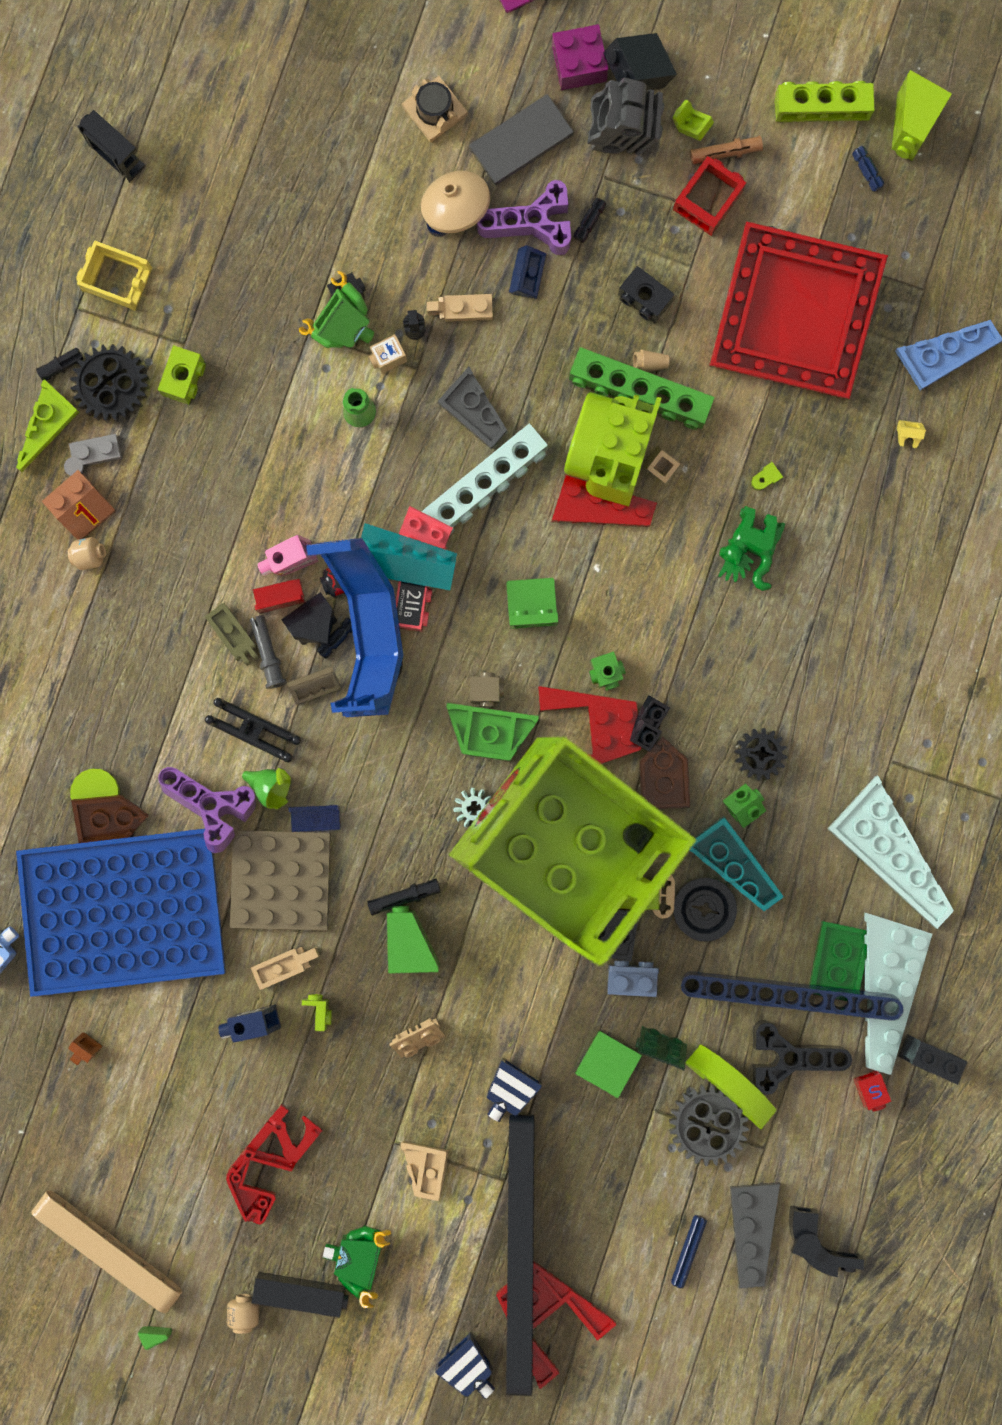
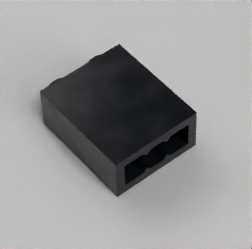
M657 33L616 38L603 52L617 82H620L624 77L641 81L646 84V91L665 88L677 75Z

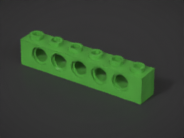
M581 347L578 350L569 375V380L572 381L573 385L580 388L590 387L595 389V393L606 397L611 395L633 399L634 395H638L635 393L634 388L642 386L646 389L647 393L639 395L638 401L655 405L656 397L664 394L668 397L669 402L660 403L657 413L662 414L661 417L668 421H675L676 419L684 422V426L693 430L703 428L715 398ZM599 370L602 376L600 378H593L589 372ZM614 378H621L624 381V385L621 387L614 386L612 380ZM688 403L691 410L684 412L679 408V404Z

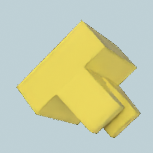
M898 421L899 445L904 446L905 440L909 437L913 439L912 447L917 448L921 439H924L926 432L923 423Z

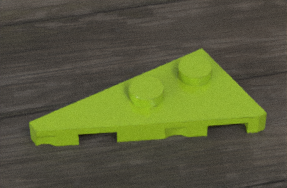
M45 379L41 383L38 402H35L34 414L30 418L25 433L26 440L23 449L18 455L16 468L21 472L32 463L79 413Z

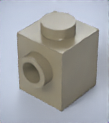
M484 672L480 673V677H470V703H480V707H494V703H499V697H504V683H499V677H495V673Z

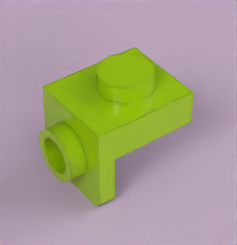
M684 100L673 115V121L678 132L699 141L703 139L714 124L711 116L694 110L688 100Z
M308 994V998L302 1000V1005L316 1006L315 1031H325L327 1025L332 1024V1010H328L329 999H323L321 994Z

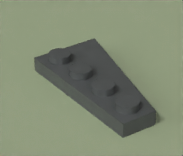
M779 1182L730 1186L739 1288L765 1286L780 1188Z

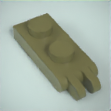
M222 603L205 616L206 620L237 661L242 659L248 666L251 664L246 656L248 653H250L254 660L259 658L254 651L257 648L256 644L225 603Z

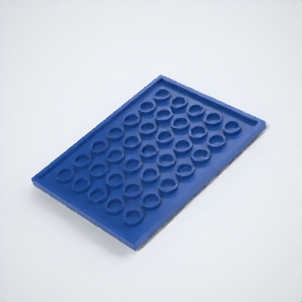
M205 829L16 851L30 997L225 974L226 967L214 853L210 852L206 847L204 840Z

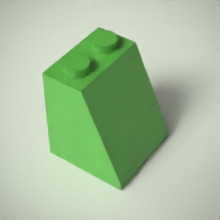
M394 906L393 911L387 913L388 973L438 972L440 962L415 910H409V906Z

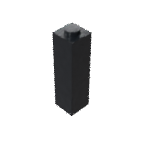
M259 1272L255 1279L252 1303L340 1318L342 1310H347L349 1295L345 1294L346 1288L343 1285Z

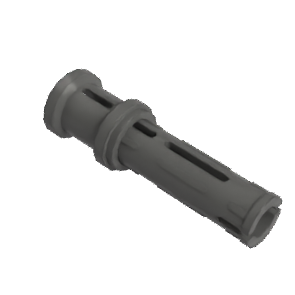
M255 616L256 619L254 617L251 618L250 623L262 659L260 669L265 674L267 681L266 689L284 686L287 684V680L283 679L280 669L281 660L275 656L265 616Z

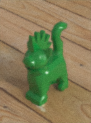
M745 506L739 514L742 518L741 523L736 528L732 538L728 539V545L720 549L719 555L724 558L725 563L718 577H722L726 572L725 581H728L731 574H733V581L736 583L738 573L742 579H745L744 569L750 571L751 568L748 564L752 565L754 563L745 554L748 551L761 558L760 566L753 573V584L761 591L769 590L772 585L764 582L762 577L771 568L776 544L782 536L785 523H777V517L767 514L763 521L765 529H757L753 527L756 509Z

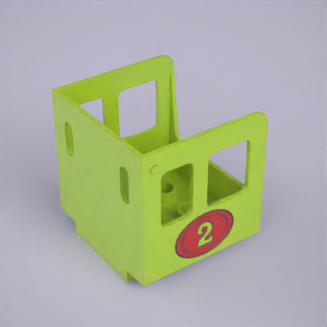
M566 737L536 738L449 853V856L571 950L601 966L610 958L690 850L696 839ZM633 823L641 824L653 833L640 853L631 849L623 840L624 829ZM661 853L670 855L669 859L649 884L640 882L646 871ZM629 897L637 900L608 941L604 943L598 940L599 935L624 901Z

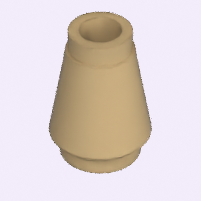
M641 349L639 352H634L633 367L646 372L668 369L669 356Z

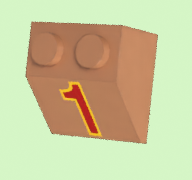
M79 470L42 500V503L77 540L84 539L116 511Z

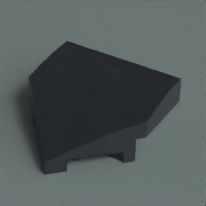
M321 592L281 619L294 639L299 640L302 645L321 643L322 646H329L332 627L337 623L334 610Z

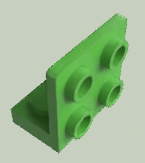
M554 578L507 581L510 629L558 626Z

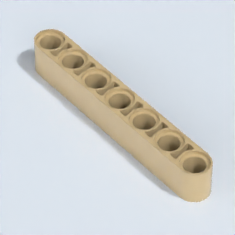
M47 1190L31 1211L38 1221L159 1312L167 1314L182 1294V1289L175 1282L55 1192Z

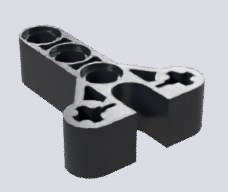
M766 1020L758 1021L753 1027V1048L756 1050H773L776 1055L775 1060L771 1064H753V1085L762 1094L770 1095L774 1093L778 1088V1084L795 1070L844 1071L852 1064L850 1052L841 1046L791 1045L778 1034L777 1028ZM765 1027L771 1031L770 1034L766 1035V1038L760 1034V1031H764ZM792 1051L795 1053V1060L789 1064L785 1063L784 1057L786 1053ZM819 1052V1061L811 1064L809 1062L810 1054ZM843 1052V1062L835 1064L833 1060L835 1054ZM765 1076L771 1081L766 1083V1087L760 1083V1081H764Z

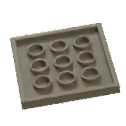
M234 831L230 928L328 930L331 833Z

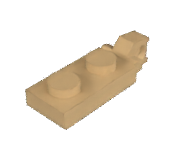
M492 294L439 297V301L427 302V315H439V319L446 322L493 320Z
M303 947L294 948L251 967L259 989L262 990L305 971L311 967L309 961L319 957L320 954L317 947L304 952Z

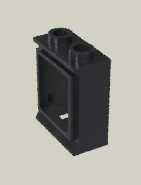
M95 110L90 114H86L81 119L77 127L89 147H92L122 176L125 175L130 183L145 167V164L133 154L136 151V147Z
M908 1034L898 1057L912 1065L957 1085L968 1061L954 1054L938 1049Z

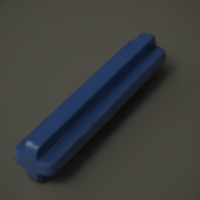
M695 1215L693 1217L671 1279V1283L675 1287L684 1288L707 1223V1220L702 1216Z

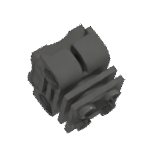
M625 77L620 82L613 80L607 82L602 91L591 97L592 125L588 132V144L592 145V150L617 154L627 148L626 153L631 154L635 151V155H641L661 138L663 131L661 126V115L664 111V103L662 102L663 92H658L655 95L654 90L646 92L647 86L645 83Z

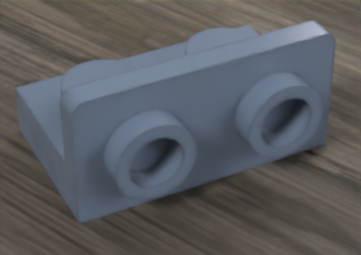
M614 960V964H609L607 994L657 997L659 968L653 967V962L640 961L639 966L629 965V961Z

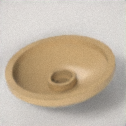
M453 171L437 178L426 189L421 201V212L426 223L432 229L442 233L461 232L471 228L483 218L490 204V191L485 180L478 174L470 171Z

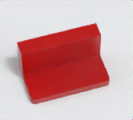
M299 578L253 589L256 602L255 610L259 614L306 602Z

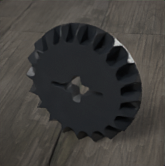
M699 878L690 881L681 888L675 898L673 912L675 921L683 933L694 940L706 942L719 939L728 933L736 920L737 905L734 895L726 885L715 879ZM706 902L708 907L713 911H717L718 914L711 912L701 916L702 912L697 908H693L692 905L699 907L703 906Z

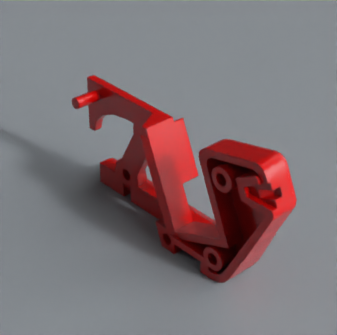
M283 1104L278 1107L227 1171V1184L245 1222L253 1221V1223L259 1225L263 1224L276 1199V1194L272 1191L243 1184L250 1160L292 1171L298 1160L323 1131L303 1115L302 1120L305 1122L306 1130L301 1142L296 1146L289 1137L285 1121L282 1120L289 1111ZM272 1131L278 1136L283 1148L284 1157L258 1150Z

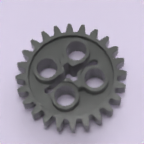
M702 1084L700 1085V1092H696L691 1087L692 1095L688 1096L682 1093L685 1100L683 1102L675 1101L679 1109H671V1113L676 1118L669 1119V1123L675 1125V1127L669 1129L670 1134H677L672 1141L674 1144L681 1143L677 1148L679 1152L687 1150L685 1153L687 1160L694 1155L695 1164H698L700 1159H703L705 1166H708L709 1160H712L715 1166H718L719 1158H722L727 1163L726 1155L730 1154L735 1158L736 1155L733 1150L735 1148L743 1149L739 1141H747L742 1132L749 1131V1128L743 1125L749 1119L746 1116H741L743 1110L737 1107L719 1089L716 1092L713 1084H710L708 1091L705 1090ZM700 1103H705L708 1106L706 1113L702 1115L696 1114V1106ZM722 1112H729L731 1115L727 1123H720L718 1120ZM693 1116L705 1123H709L711 1120L716 1127L727 1129L730 1132L725 1134L713 1127H709L706 1130L702 1123L688 1120V1117ZM691 1127L699 1128V1134L695 1138L687 1136V1131ZM713 1136H721L722 1143L719 1146L714 1147L710 1145V1140Z

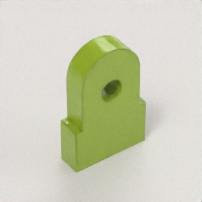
M771 462L753 477L751 485L755 490L760 491L770 484H775L783 476L774 463Z

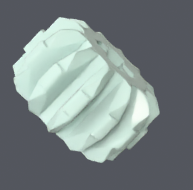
M471 788V797H468L467 793L462 791L461 794L466 800L455 799V802L462 804V808L456 807L453 809L454 812L462 811L463 813L456 819L461 821L466 817L467 820L464 823L466 828L471 820L474 822L486 806L485 803L492 798L487 796L482 800L481 798L485 792L482 789L479 791L478 797L475 796V788ZM472 802H478L477 805H481V810L477 811L475 816L471 815V811L468 813L467 807H470Z

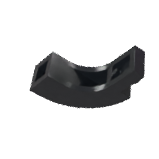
M790 1206L789 1229L793 1242L802 1232H812L817 1236L819 1214L814 1208ZM822 1245L816 1263L805 1259L816 1270L834 1277H838L839 1267L845 1272H856V1269L864 1270V1259L860 1254L832 1251Z

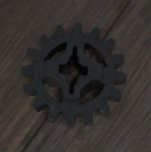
M765 728L760 730V734H758L756 729H752V736L744 733L743 738L745 741L738 740L736 743L740 746V749L734 750V753L739 755V758L734 760L735 763L742 764L739 771L747 770V778L755 774L756 781L761 779V775L764 776L765 780L770 779V773L777 776L779 773L776 768H784L785 765L781 763V760L788 758L787 755L782 754V751L787 749V747L780 746L779 744L782 741V737L773 738L775 735L774 731L767 735ZM757 739L756 745L753 748H746L752 740ZM768 741L773 744L776 751L770 749ZM760 748H762V753L770 755L761 758V761L759 760V756L751 754L753 752L760 751ZM745 758H749L753 762V768L747 763ZM768 761H775L769 769L764 770L765 764Z

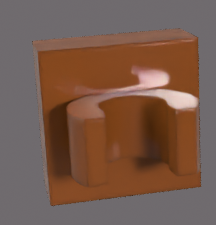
M82 1032L68 1047L74 1053L70 1060L77 1066L82 1060L88 1063L99 1053L103 1046Z

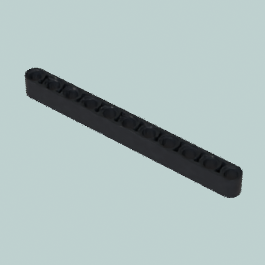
M520 1114L517 1116L509 1115L507 1396H532L535 1117L534 1115Z

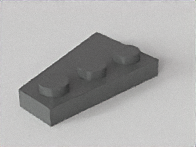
M468 366L437 402L492 450L507 433V429Z

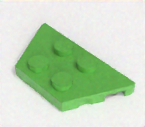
M447 703L446 705L461 753L477 757L510 761L539 719V716L452 703Z

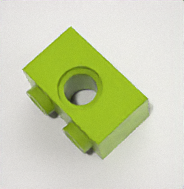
M173 345L158 387L159 393L164 397L189 405L191 399L196 397L198 385L196 384L199 376H203L206 367L201 354ZM189 372L185 380H178L180 373Z

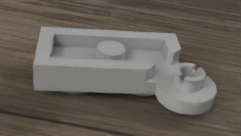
M112 434L69 443L71 458L65 461L64 470L71 476L77 470L83 473L84 465L90 466L122 459L118 436Z

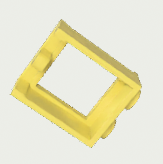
M94 240L92 247H89L86 252L85 265L77 274V285L83 292L93 294L135 311L151 273L152 266L146 259ZM105 257L139 269L132 281V287L127 298L94 287Z

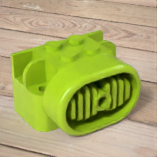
M590 392L586 395L568 451L564 472L567 475L587 480L586 489L592 496L629 507L662 398L657 397L655 405L638 401L639 395H634L633 399L623 396L613 399Z

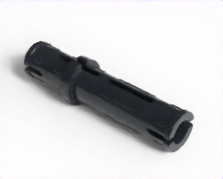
M437 878L418 885L414 883L404 890L369 900L367 904L373 916L393 909L394 906H402L414 901L416 903L421 902L423 898L441 893Z

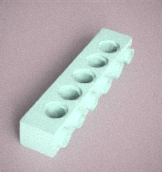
M529 423L421 512L451 527L456 526L459 522L464 524L473 516L471 512L478 507L482 509L491 502L492 499L490 497L496 492L500 494L510 486L509 481L515 476L519 479L529 470L527 467L531 463L535 462L537 464L547 455L545 453L548 449L547 443ZM518 449H525L528 452V456L520 459L516 457L515 452ZM500 464H506L510 470L505 474H501L496 468ZM482 479H488L492 484L489 488L482 489L478 486V483ZM463 494H470L473 497L472 502L469 504H463L459 499ZM451 509L455 514L451 519H444L441 516L443 510Z

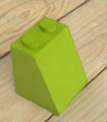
M911 70L897 94L892 150L896 151L897 155L901 158L912 161L952 93Z

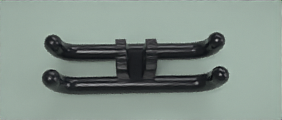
M221 698L214 699V706L244 721L239 729L212 715H207L205 717L206 724L287 763L292 761V754L262 739L267 731L294 745H299L301 738L298 735Z

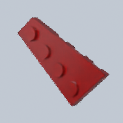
M565 475L552 522L650 527L657 502L632 495L629 507L592 496L586 489V481Z

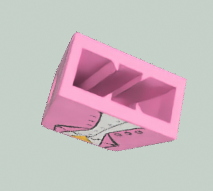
M296 535L266 550L267 559L258 563L261 574L266 576L273 572L274 574L285 576L319 562L316 555L307 554L306 545H311V541Z

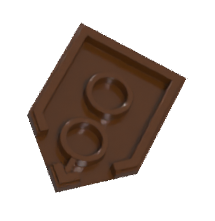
M662 736L652 747L651 751H648L639 761L641 797L656 809L690 808L688 759Z
M122 795L72 799L78 843L129 838L149 816V814Z

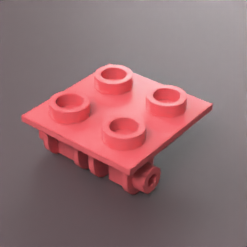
M409 506L399 534L446 550V544L453 527Z

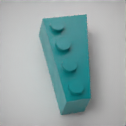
M364 523L361 538L388 579L451 590L457 553Z
M725 816L694 837L696 841L690 848V851L760 909L766 911L784 897Z

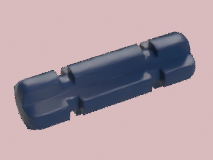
M860 146L854 150L852 155L856 162L859 161L858 166L865 179L870 181L869 186L872 191H878L885 185V182L881 176L877 175L879 172L871 157H867L868 152L866 148Z

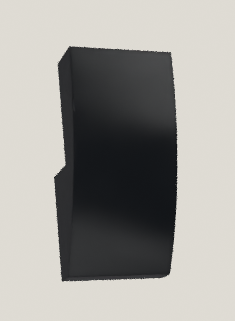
M648 695L635 721L630 741L650 752L662 733L658 727L670 707Z

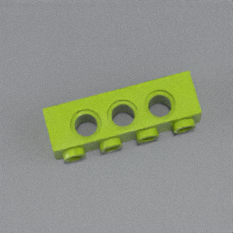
M815 81L806 84L785 82L778 85L775 93L776 122L869 121L874 112V85L865 81L844 84L840 81H833L829 84H819ZM796 98H802L806 103H798ZM819 98H826L829 103H823ZM843 98H850L852 103L845 102Z

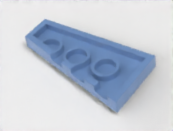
M989 320L962 328L956 332L939 335V337L919 341L906 347H899L895 352L921 391L1001 343L1002 337L992 321Z

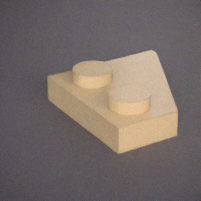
M406 1141L401 1142V1149L404 1150L407 1161L408 1174L412 1179L411 1185L414 1195L435 1201L441 1200L449 1150Z

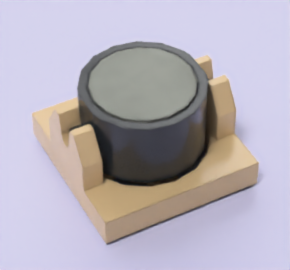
M440 76L431 82L429 79H423L422 85H415L412 90V96L402 103L404 110L430 143L468 116L467 110ZM425 123H429V124H432V125H433V124H437V126H431V125H428V124H425Z

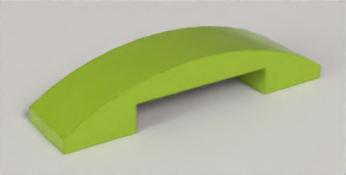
M700 1044L685 1062L703 1080L705 1078L739 1106L743 1110L742 1114L760 1129L765 1126L777 1111L771 1102L746 1077L705 1046Z

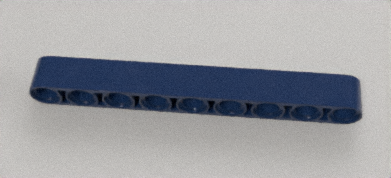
M695 971L686 973L681 982L683 993L693 998L891 1021L899 1019L904 1011L899 998L887 993ZM689 979H696L699 982V987L691 990L687 988L685 983ZM718 981L723 984L724 989L716 993L710 989V985ZM743 984L749 990L745 995H738L734 991L735 987ZM764 987H769L773 990V994L769 998H763L759 994L760 990ZM787 991H796L798 993L797 998L794 1001L786 1000L784 995ZM813 993H819L823 996L822 1001L818 1004L811 1003L809 997ZM838 996H845L848 1001L845 1006L838 1007L834 1004L835 999ZM863 999H870L872 1001V1006L867 1010L859 1007ZM888 1002L897 1003V1009L892 1013L886 1012L884 1009Z

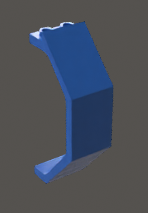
M362 538L306 545L308 555L320 554L345 592L349 605L356 662L346 697L331 703L332 713L342 712V716L345 717L388 715L403 659L394 588Z

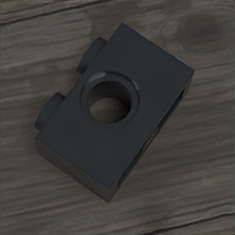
M639 266L635 267L619 287L618 292L620 300L626 306H633L639 311L638 313L646 321L651 320L654 323L658 321L673 302L675 295ZM645 292L651 298L649 300H642L639 294Z

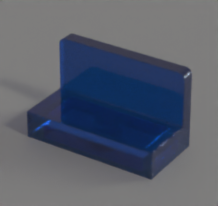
M340 805L288 807L291 813L292 832L341 830Z

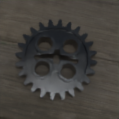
M103 344L100 352L93 347L92 356L86 352L84 353L87 359L85 362L77 360L81 365L80 369L73 368L77 377H71L70 380L77 385L71 387V390L74 393H78L73 398L80 402L78 406L82 410L86 409L85 413L88 416L94 414V418L98 421L102 415L107 423H109L111 416L116 422H119V415L128 419V411L136 414L135 405L143 407L139 401L140 398L147 399V395L143 390H148L150 387L143 382L149 380V376L142 374L147 369L144 365H140L142 361L139 357L134 358L135 354L131 350L126 354V349L123 346L117 351L114 344L111 345L110 350H107ZM117 363L115 370L107 371L109 364ZM97 377L98 383L90 387L89 381ZM109 380L113 383L111 387L107 384ZM125 381H132L130 388L122 389ZM112 395L113 401L105 405L104 399Z

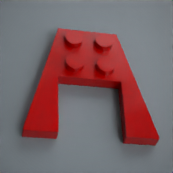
M538 687L540 711L588 707L592 754H589V756L599 764L641 750L640 746L630 741L638 716L637 702Z
M534 1261L533 1329L565 1302L597 1341L617 1325L614 1319ZM506 1284L496 1292V1296L507 1318ZM533 1339V1375L539 1389H542L559 1374V1370Z

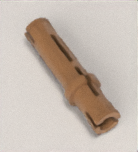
M760 135L743 140L736 138L733 142L691 149L692 165L703 163L707 156L712 159L732 156L739 158L742 157V154L763 151L762 138Z

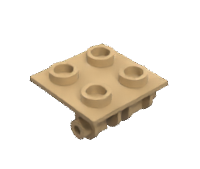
M429 1018L420 1023L421 1028L415 1025L416 1031L414 1032L412 1028H409L410 1034L406 1030L395 1035L396 1038L392 1040L393 1042L390 1043V1046L401 1058H408L417 1054L418 1050L425 1046L436 1045L440 1042L441 1038L445 1037V1034L439 1028L440 1025L436 1018L433 1020Z

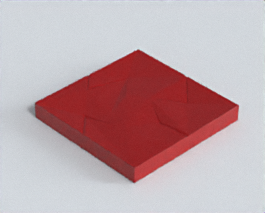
M746 221L709 366L846 400L850 399L888 255Z

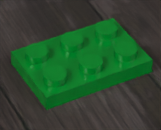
M821 921L809 985L860 990L867 956V944H865L867 930ZM838 996L836 998L838 1000L848 1001L845 996Z

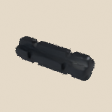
M600 198L594 199L591 208L588 209L582 219L580 227L574 233V238L579 242L584 243L589 232L592 231L598 221L600 213L606 207V202Z
M346 618L341 623L342 626L340 628L337 627L330 635L331 642L329 646L320 645L317 649V652L323 658L327 659L333 653L332 650H336L348 637L347 634L353 632L350 618Z

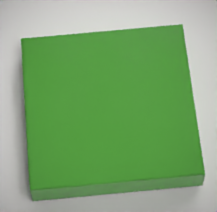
M599 1030L575 1074L619 1098L642 1055Z

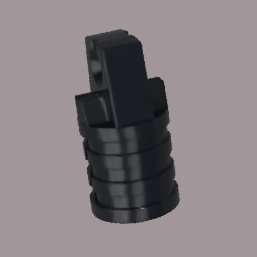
M417 310L407 311L408 314L403 320L405 334L412 340L421 339L426 332L424 317L417 313Z

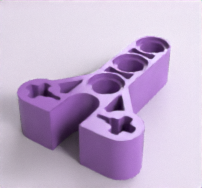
M559 180L551 181L546 187V192L530 206L488 209L483 218L477 223L479 235L484 238L533 235L547 244L552 253L564 255L570 249V221L552 222L548 217L553 214L568 213L566 185ZM555 192L558 193L559 196L558 203H556V197H554L553 194ZM535 216L540 221L538 223H531L528 219ZM512 218L515 219L517 223L514 225H508L505 223V221L507 219ZM489 220L493 225L491 227H484L482 222ZM558 232L560 233V238L563 242L562 244H559L557 240Z
M166 767L159 773L158 780L162 792L202 817L205 827L204 840L210 852L220 853L224 851L235 837L234 828L220 820L223 815L231 814L246 822L255 810V794L247 786H241L235 791L212 792L176 768ZM167 779H176V782L174 784H165V781ZM188 791L196 792V795L193 797L184 796ZM213 803L216 805L213 810L204 809L207 804Z

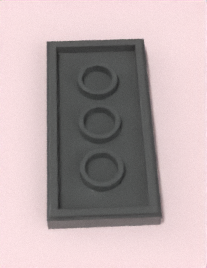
M546 94L469 144V148L496 186L573 136L574 132L549 95Z

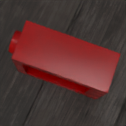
M707 156L676 199L673 210L712 236L743 193L747 182L744 181V178L739 173L726 169L720 160ZM706 171L734 189L715 217L687 198Z

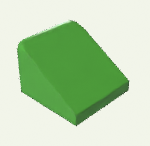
M143 1326L138 1332L145 1350H149L168 1340L172 1334L171 1328Z

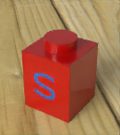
M874 1070L853 1078L862 1104L866 1109L879 1111L886 1107V1103L892 1102L882 1075L878 1071Z

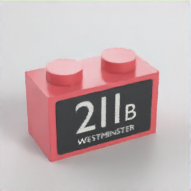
M399 581L396 607L400 629L422 632L423 626L427 627L429 612H425L426 603H431L433 589L428 586Z

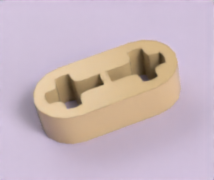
M672 875L667 879L670 881V886H666L665 894H661L662 888L660 889V904L661 897H665V904L669 905V910H665V914H661L660 910H652L654 915L662 919L670 917L674 911L675 880Z

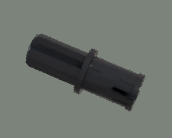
M74 348L58 358L54 356L52 361L37 368L36 371L42 381L44 379L47 381L61 372L63 374L66 373L65 370L78 363V359L83 360V355L78 348Z

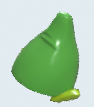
M278 768L277 770L264 769L261 771L243 772V780L254 790L258 801L263 806L269 809H280L288 803L286 796L291 784V778L285 770Z

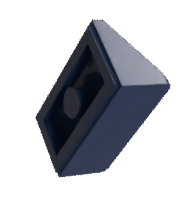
M528 245L518 249L509 293L537 299L547 253Z

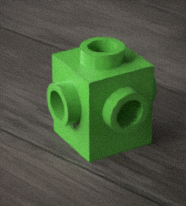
M614 651L590 660L592 670L589 671L593 685L598 684L599 689L605 687L606 691L620 686L618 682L623 680L622 675L626 674L622 661H617ZM603 670H610L611 675H605Z
M744 784L723 800L730 815L742 828H745L766 812L762 804L764 798L756 788L752 790L747 784Z

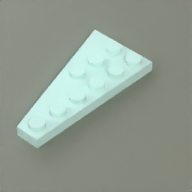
M877 775L827 829L934 928L938 929L954 910L940 885L937 884L930 867L924 861L916 842L902 817L896 811L893 801L886 793Z
M864 912V921L867 922V934H865V944H867L865 991L893 994L899 998L904 1009L903 1015L897 1020L865 1018V1021H867L865 1067L891 1075L932 934ZM867 999V1009L872 1006V1001ZM888 1002L885 1005V1011L889 1013L894 1012L897 1009V1003Z

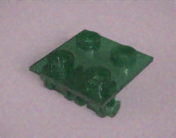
M642 1026L640 1038L638 1037L635 1047L638 1048V1053L684 1071L687 1044L678 1038L665 1036L656 1029H648Z

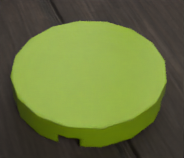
M88 769L81 772L74 779L70 792L71 800L120 795V787L117 780L103 769Z

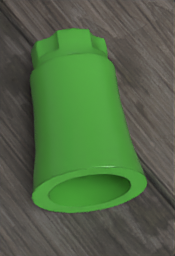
M351 388L345 393L343 398V416L345 420L354 427L369 425L376 415L374 402L362 389Z

